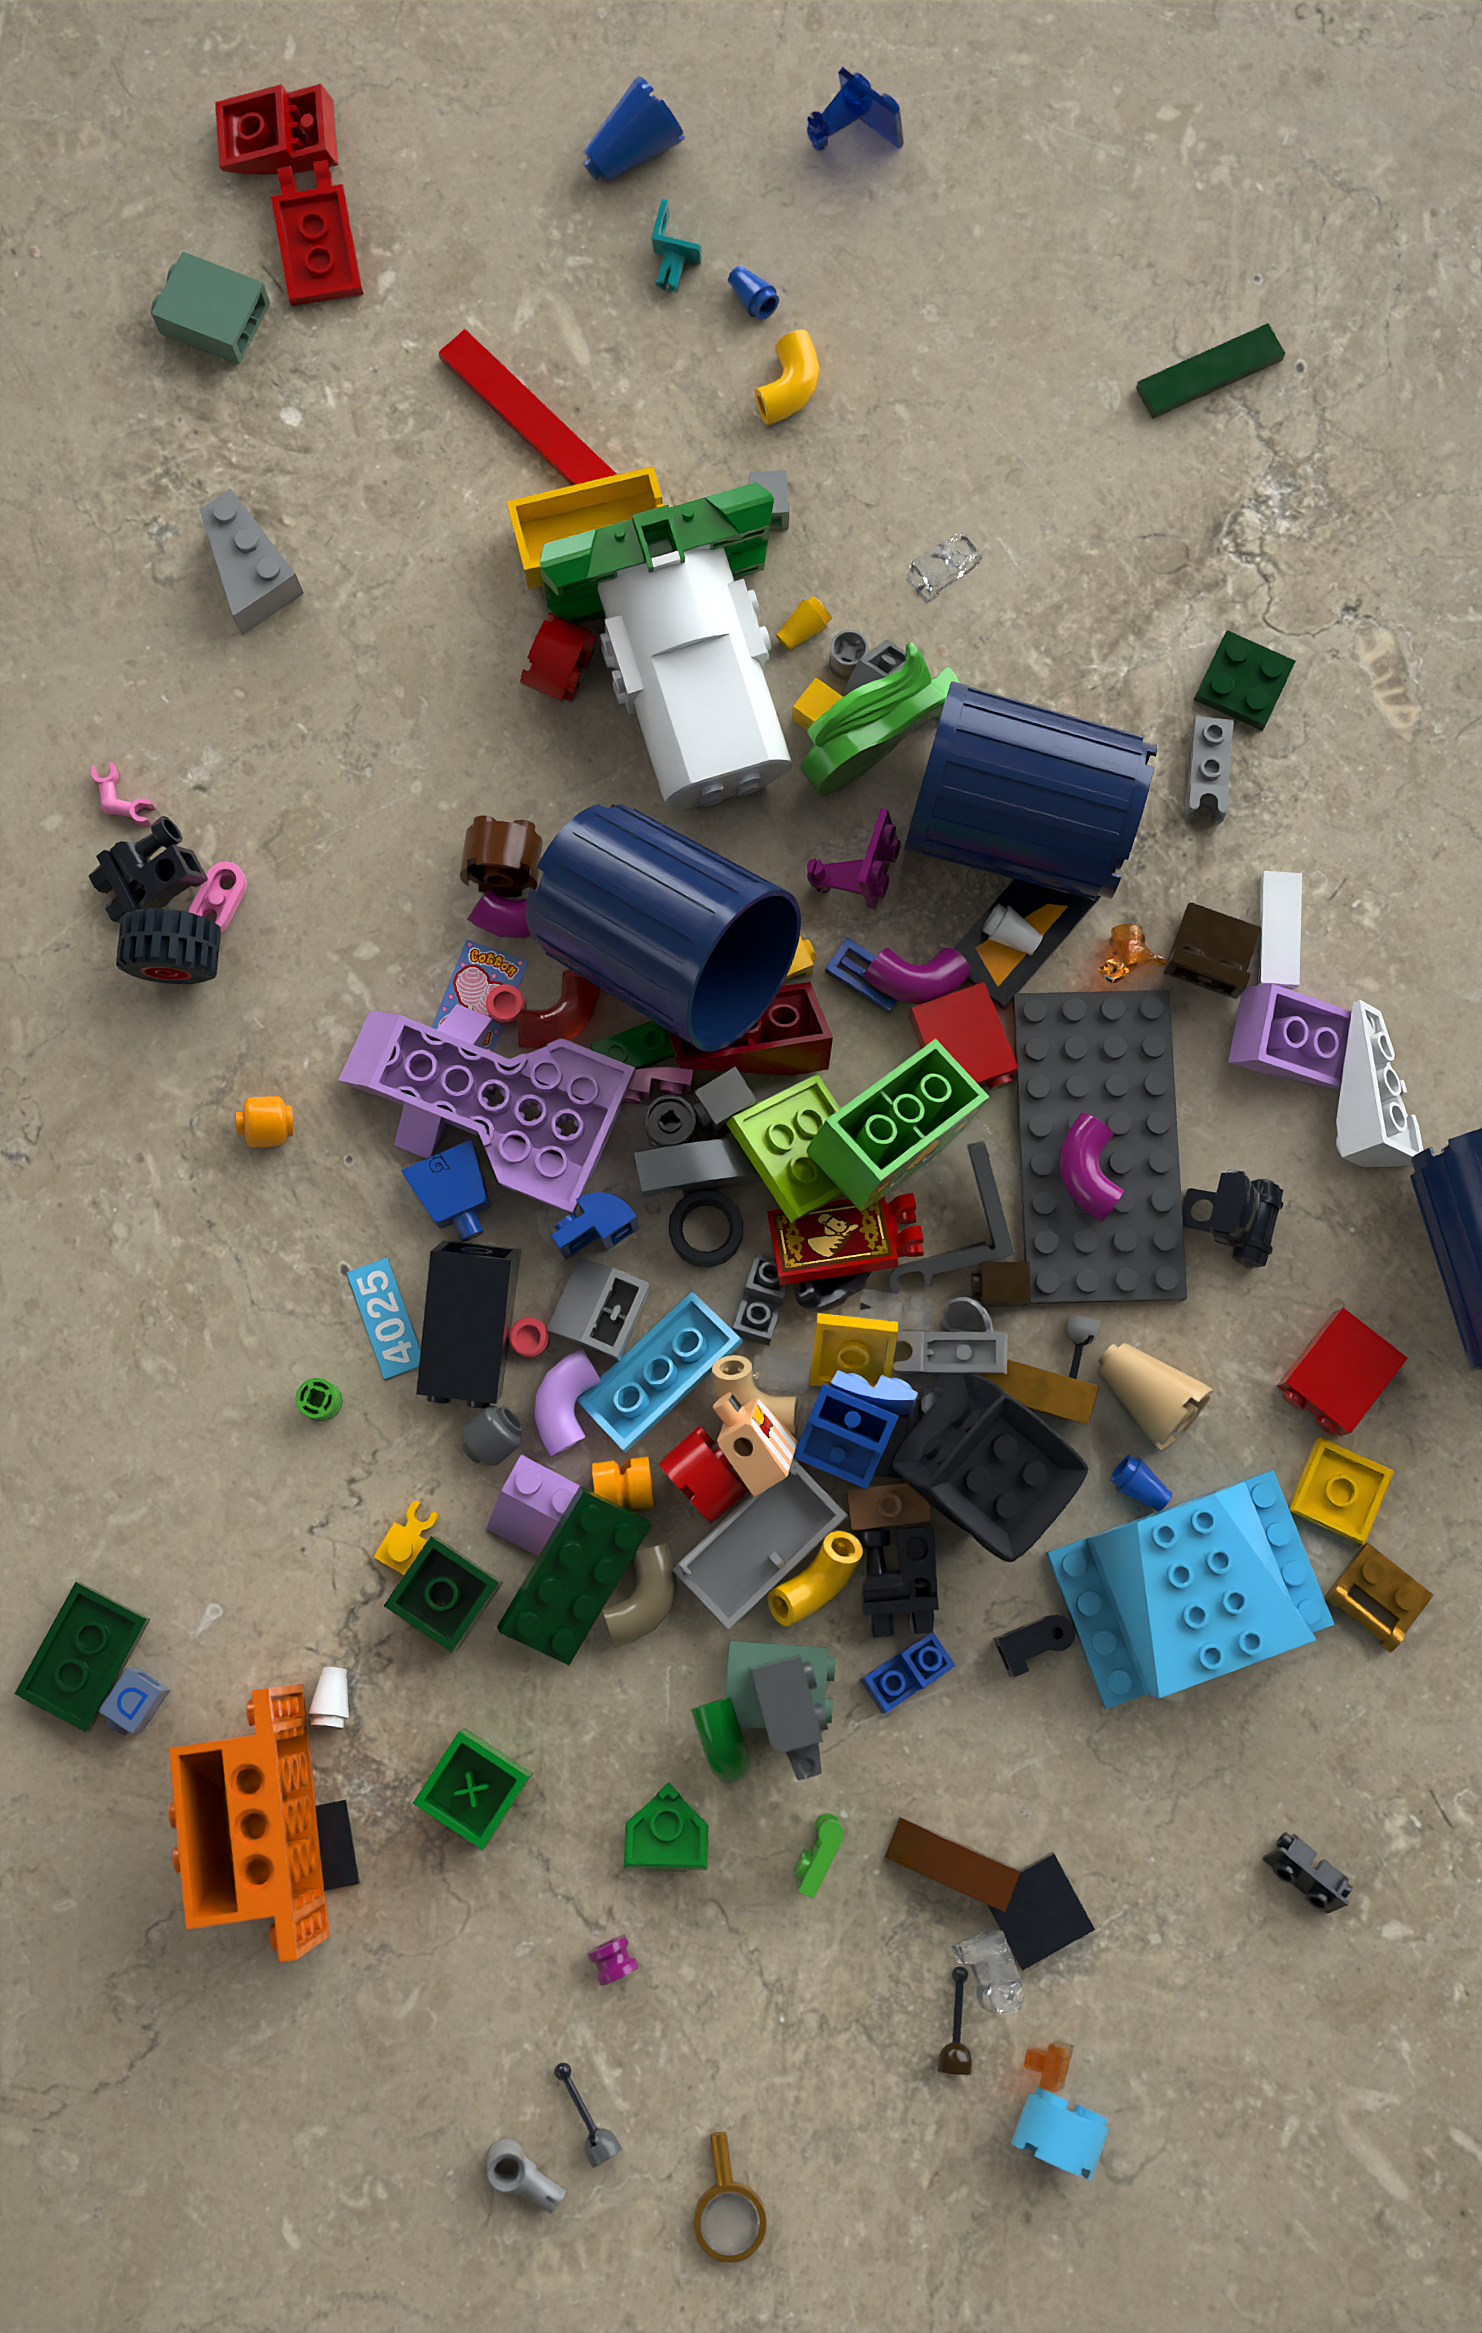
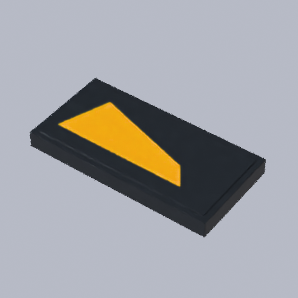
M1014 879L953 948L967 960L971 972L966 980L972 985L985 982L992 1001L1004 1010L1013 1000L1014 993H1019L1100 900L1101 896L1097 895L1095 900ZM997 904L1005 908L1010 906L1035 928L1038 933L1043 935L1040 944L1032 955L988 939L989 935L982 931L986 920Z

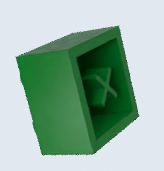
M466 1728L458 1731L412 1804L483 1850L491 1841L533 1773Z

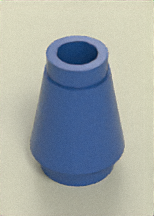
M737 266L729 274L728 283L732 286L749 316L763 320L773 314L779 304V297L776 295L777 292L774 286L744 266Z
M1127 1455L1118 1463L1111 1474L1110 1481L1116 1485L1115 1489L1155 1509L1157 1512L1161 1511L1172 1497V1492L1167 1489L1141 1458L1134 1459L1132 1456Z

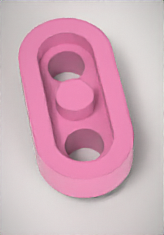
M227 861L219 862L209 869L206 874L209 880L201 884L188 911L205 918L211 913L217 914L214 922L220 926L221 934L227 929L247 889V879L243 871L236 864ZM226 880H234L232 888L228 890L222 889V885Z

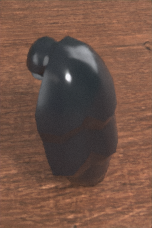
M872 1272L799 1282L795 1289L796 1300L800 1306L810 1312H822L841 1306L848 1297L865 1288L867 1279Z

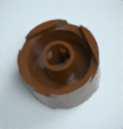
M476 816L473 820V825L468 827L465 834L460 871L462 882L469 886V880L479 884V892L485 893L489 888L501 897L522 896V889L529 887L536 890L539 877L537 866L541 859L543 841L535 832V824L528 820H515L511 823L496 821L490 816Z

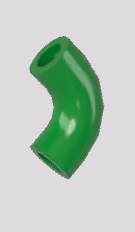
M731 1697L719 1699L691 1709L707 1762L714 1776L727 1783L737 1782L742 1779L749 1771L750 1753L747 1750Z

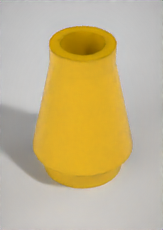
M812 595L807 601L801 600L783 627L775 635L788 651H791L795 646L827 629L826 624L832 617L823 604Z

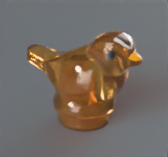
M1128 923L1117 925L1111 929V937L1109 938L1111 947L1105 953L1104 966L1098 968V972L1103 975L1106 982L1117 983L1123 980L1128 973L1144 965H1165V957L1153 953L1144 944L1146 938L1142 933L1141 925Z

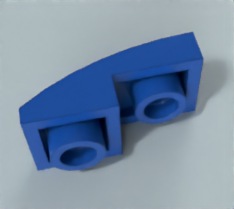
M933 1632L920 1638L860 1680L881 1713L885 1714L917 1691L927 1687L956 1665Z

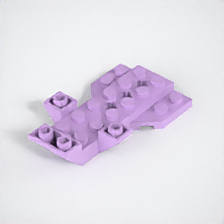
M456 1004L437 1030L402 1015L370 1010L338 1081L372 1096L378 1095L403 1105L394 1143L395 1147L428 1159L434 1156L447 1125L445 1123L481 1138L500 1186L569 1214L575 1213L578 1206L576 1199L582 1196L588 1181H591L621 1111L620 1106L635 1073V1067L563 1038L548 1043L546 1047L526 1055L523 1053L511 1059L505 1058L481 1048L492 1025L493 1018L459 1004ZM496 1090L501 1091L504 1099L501 1105L497 1103L496 1107H491L486 1096L489 1093L494 1095ZM532 1105H537L541 1116L538 1119L533 1118L532 1122L526 1121L525 1114L522 1113L524 1108L531 1110ZM569 1119L574 1120L577 1132L574 1135L570 1133L568 1137L563 1136L562 1130L558 1127L562 1122L567 1125Z

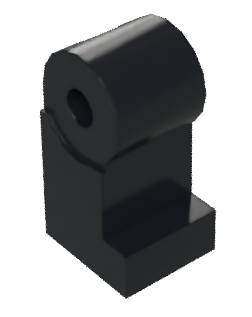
M1049 1615L995 1637L993 1640L1009 1677L1015 1678L1029 1672L1025 1660L1048 1650L1063 1651L1069 1648L1075 1639V1629L1071 1621L1066 1617Z

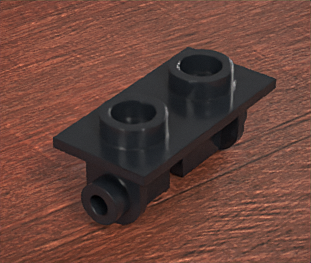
M1284 1832L1276 1841V1846L1279 1849L1262 1858L1273 1868V1872L1277 1877L1287 1883H1292L1306 1895L1307 1901L1315 1908L1331 1913L1348 1906L1349 1901L1345 1898L1353 1888L1348 1884L1349 1878L1325 1859L1321 1860L1316 1869H1314L1311 1864L1318 1853L1296 1834L1290 1836L1287 1832Z

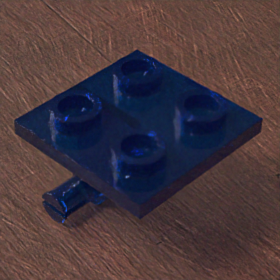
M842 67L838 72L840 91L822 114L814 111L810 113L811 117L808 116L807 134L808 138L812 141L813 147L817 150L825 149L824 144L828 145V137L860 119L900 149L904 145L898 103L890 95L884 93L881 96L873 90L870 82L858 72L852 74Z

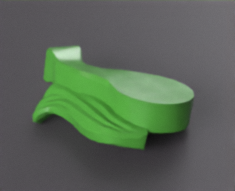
M910 642L906 644V658L901 669L889 676L871 681L851 691L806 729L814 746L802 761L800 767L816 792L823 796L846 787L882 760L911 731L923 722L933 717H941L951 681L961 683L951 668L943 669L935 678L931 679L922 653Z

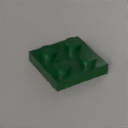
M1226 630L1194 700L1263 731L1296 661Z

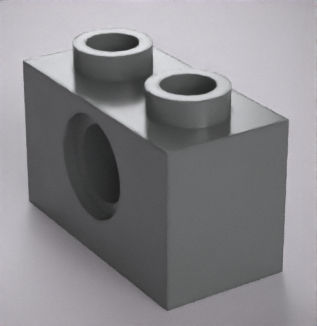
M735 1066L694 1091L695 1105L692 1107L695 1111V1120L703 1133L707 1134L711 1131L715 1139H719L731 1132L726 1124L729 1119L756 1105L757 1099Z

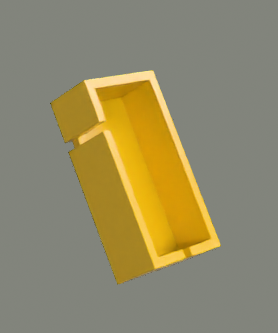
M654 466L506 501L528 590L542 586L539 562L544 544L632 519L634 514L664 506Z

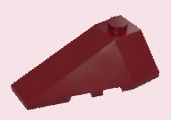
M811 982L781 986L774 1000L760 1019L742 1037L723 1049L711 1052L702 1051L673 1033L669 1034V1041L679 1068L729 1071L736 1066L737 1070L743 1073L793 1076L828 1070L833 1036Z

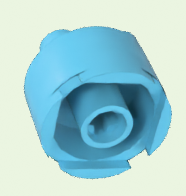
M1037 2086L1034 2094H1028L1011 2144L1021 2150L1024 2148L1035 2153V2157L1077 2176L1082 2175L1087 2180L1092 2181L1110 2130L1105 2127L1108 2119L1078 2104L1075 2105L1073 2111L1066 2109L1067 2100Z

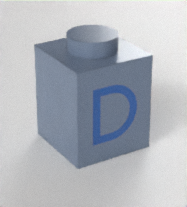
M138 1667L127 1668L99 1709V1712L108 1717L105 1723L119 1734L126 1736L128 1732L131 1734L143 1732L171 1689Z

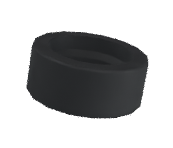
M702 1189L687 1194L676 1203L669 1218L668 1232L673 1249L684 1261L697 1267L711 1268L725 1263L736 1254L743 1239L744 1222L739 1208L730 1197L715 1190ZM701 1206H713L721 1210L727 1217L730 1225L729 1236L726 1242L718 1249L710 1252L699 1251L691 1247L683 1234L685 1218L693 1209Z

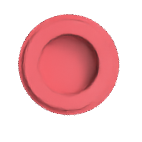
M503 984L489 992L486 999V1008L489 1016L496 1023L512 1025L523 1017L526 1010V1002L518 988Z
M522 1318L515 1322L510 1329V1346L516 1354L523 1358H536L543 1354L549 1345V1332L546 1326L536 1318Z

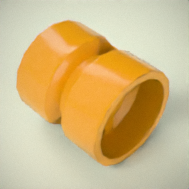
M649 1456L626 1459L623 1466H619L615 1460L592 1463L594 1493L622 1507L629 1506L632 1511L655 1508Z

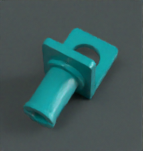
M662 198L651 237L654 253L663 255L655 285L662 290H666L668 284L670 285L669 292H676L679 287L678 283L684 261L701 264L703 258L702 250L699 244L664 236L670 211L668 200Z

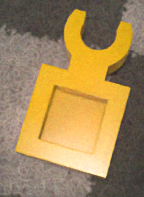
M416 1500L407 1509L406 1516L408 1522L404 1527L394 1522L374 1555L375 1559L405 1575L428 1541L421 1537L423 1532L433 1528L439 1519V1513L433 1511L427 1521L420 1522L416 1517V1512L420 1508L421 1503Z

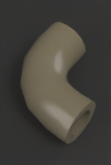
M668 1543L637 1552L631 1561L636 1575L637 1584L635 1591L625 1601L603 1608L606 1624L615 1648L634 1642L654 1631L670 1612L677 1589L676 1573L672 1570L675 1567V1563Z

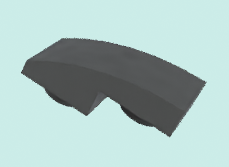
M755 1254L732 1329L741 1338L770 1346L788 1284L779 1285L774 1258Z

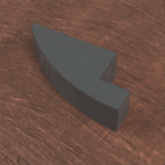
M735 1137L687 1143L634 1153L643 1197L682 1190L683 1197H685L689 1193L702 1189L717 1191L763 1181Z

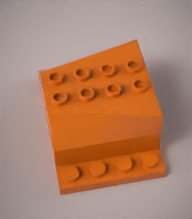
M303 1684L251 1691L252 1700L247 1701V1718L249 1725L255 1726L256 1733L169 1748L174 1801L169 1803L168 1815L171 1827L177 1830L178 1846H175L173 1849V1866L176 1873H181L186 1929L274 1916L275 1923L270 1925L269 1936L272 1951H278L279 1962L297 1960L330 1937Z

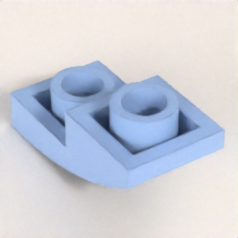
M838 1370L830 1384L835 1389L896 1415H910L918 1395L905 1381L898 1378L889 1379L881 1375L874 1388L860 1375L855 1373L846 1374Z

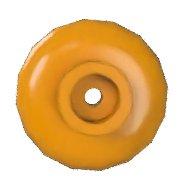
M279 1096L247 1098L243 1103V1111L235 1112L236 1135H244L245 1143L250 1148L282 1146L285 1144L287 1136H293L292 1106L285 1105L284 1100Z

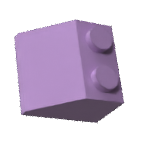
M520 1455L500 1492L486 1529L539 1556L580 1485Z

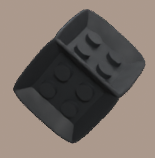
M974 1373L962 1376L939 1397L903 1441L892 1461V1468L918 1494L955 1525L972 1534L983 1548L1005 1562L1017 1560L1040 1539L1075 1496L1089 1470L1082 1457L1041 1418L1021 1402L1007 1395L1000 1386Z

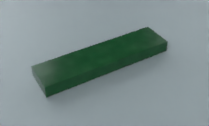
M1267 323L1138 381L1136 389L1151 417L1155 418L1280 362L1286 353L1271 326Z

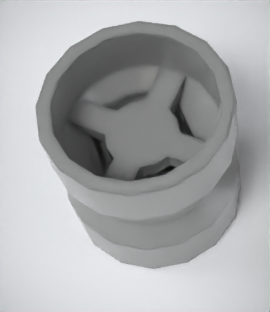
M847 629L840 631L834 636L831 642L829 665L831 671L837 677L848 680L859 659L868 653L869 645L862 633Z

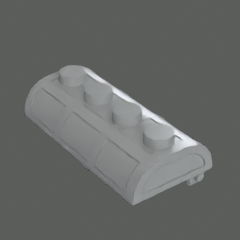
M793 1458L787 1478L756 1497L750 1494L672 1570L729 1630L825 1538L847 1514Z

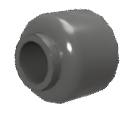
M486 1406L463 1427L462 1432L465 1440L463 1450L475 1463L482 1461L488 1465L496 1466L522 1443L521 1432L523 1431V1426L518 1417L505 1406L500 1408Z

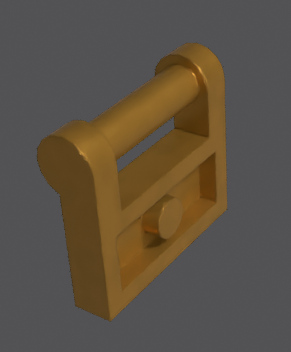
M1365 1543L1329 1589L1324 1599L1333 1608L1337 1606L1380 1639L1379 1644L1391 1653L1400 1645L1405 1637V1633L1434 1594L1371 1544ZM1352 1585L1395 1618L1390 1627L1348 1594Z

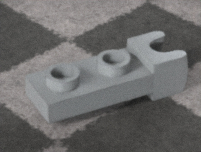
M1196 716L1193 721L1188 784L1184 805V819L1187 821L1193 819L1194 811L1199 806H1206L1211 810L1212 822L1214 824H1220L1225 819L1229 800L1228 784L1234 720Z
M898 1331L896 1341L911 1345L913 1352L909 1359L896 1361L893 1368L895 1372L901 1374H1007L1008 1334L1005 1332Z

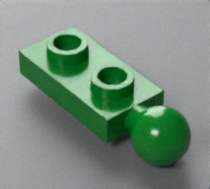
M654 1021L590 1043L592 1051L635 1067V1070L643 1069L675 1057L669 1041L670 1032Z

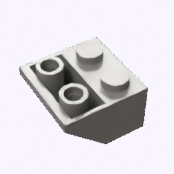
M578 1258L547 1327V1331L620 1362L651 1293V1285L616 1268Z

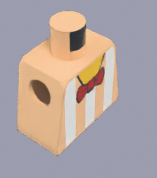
M732 1392L725 1394L716 1401L712 1408L724 1422L717 1439L718 1445L751 1494L756 1497L787 1478L798 1441L760 1399H753L742 1406Z

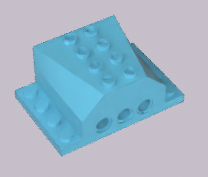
M1274 1470L1046 1552L1105 1709L1143 1695L1156 1698L1165 1697L1316 1641L1313 1632L1335 1625Z

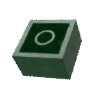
M430 1536L384 1604V1607L451 1653L457 1652L504 1582L438 1537Z

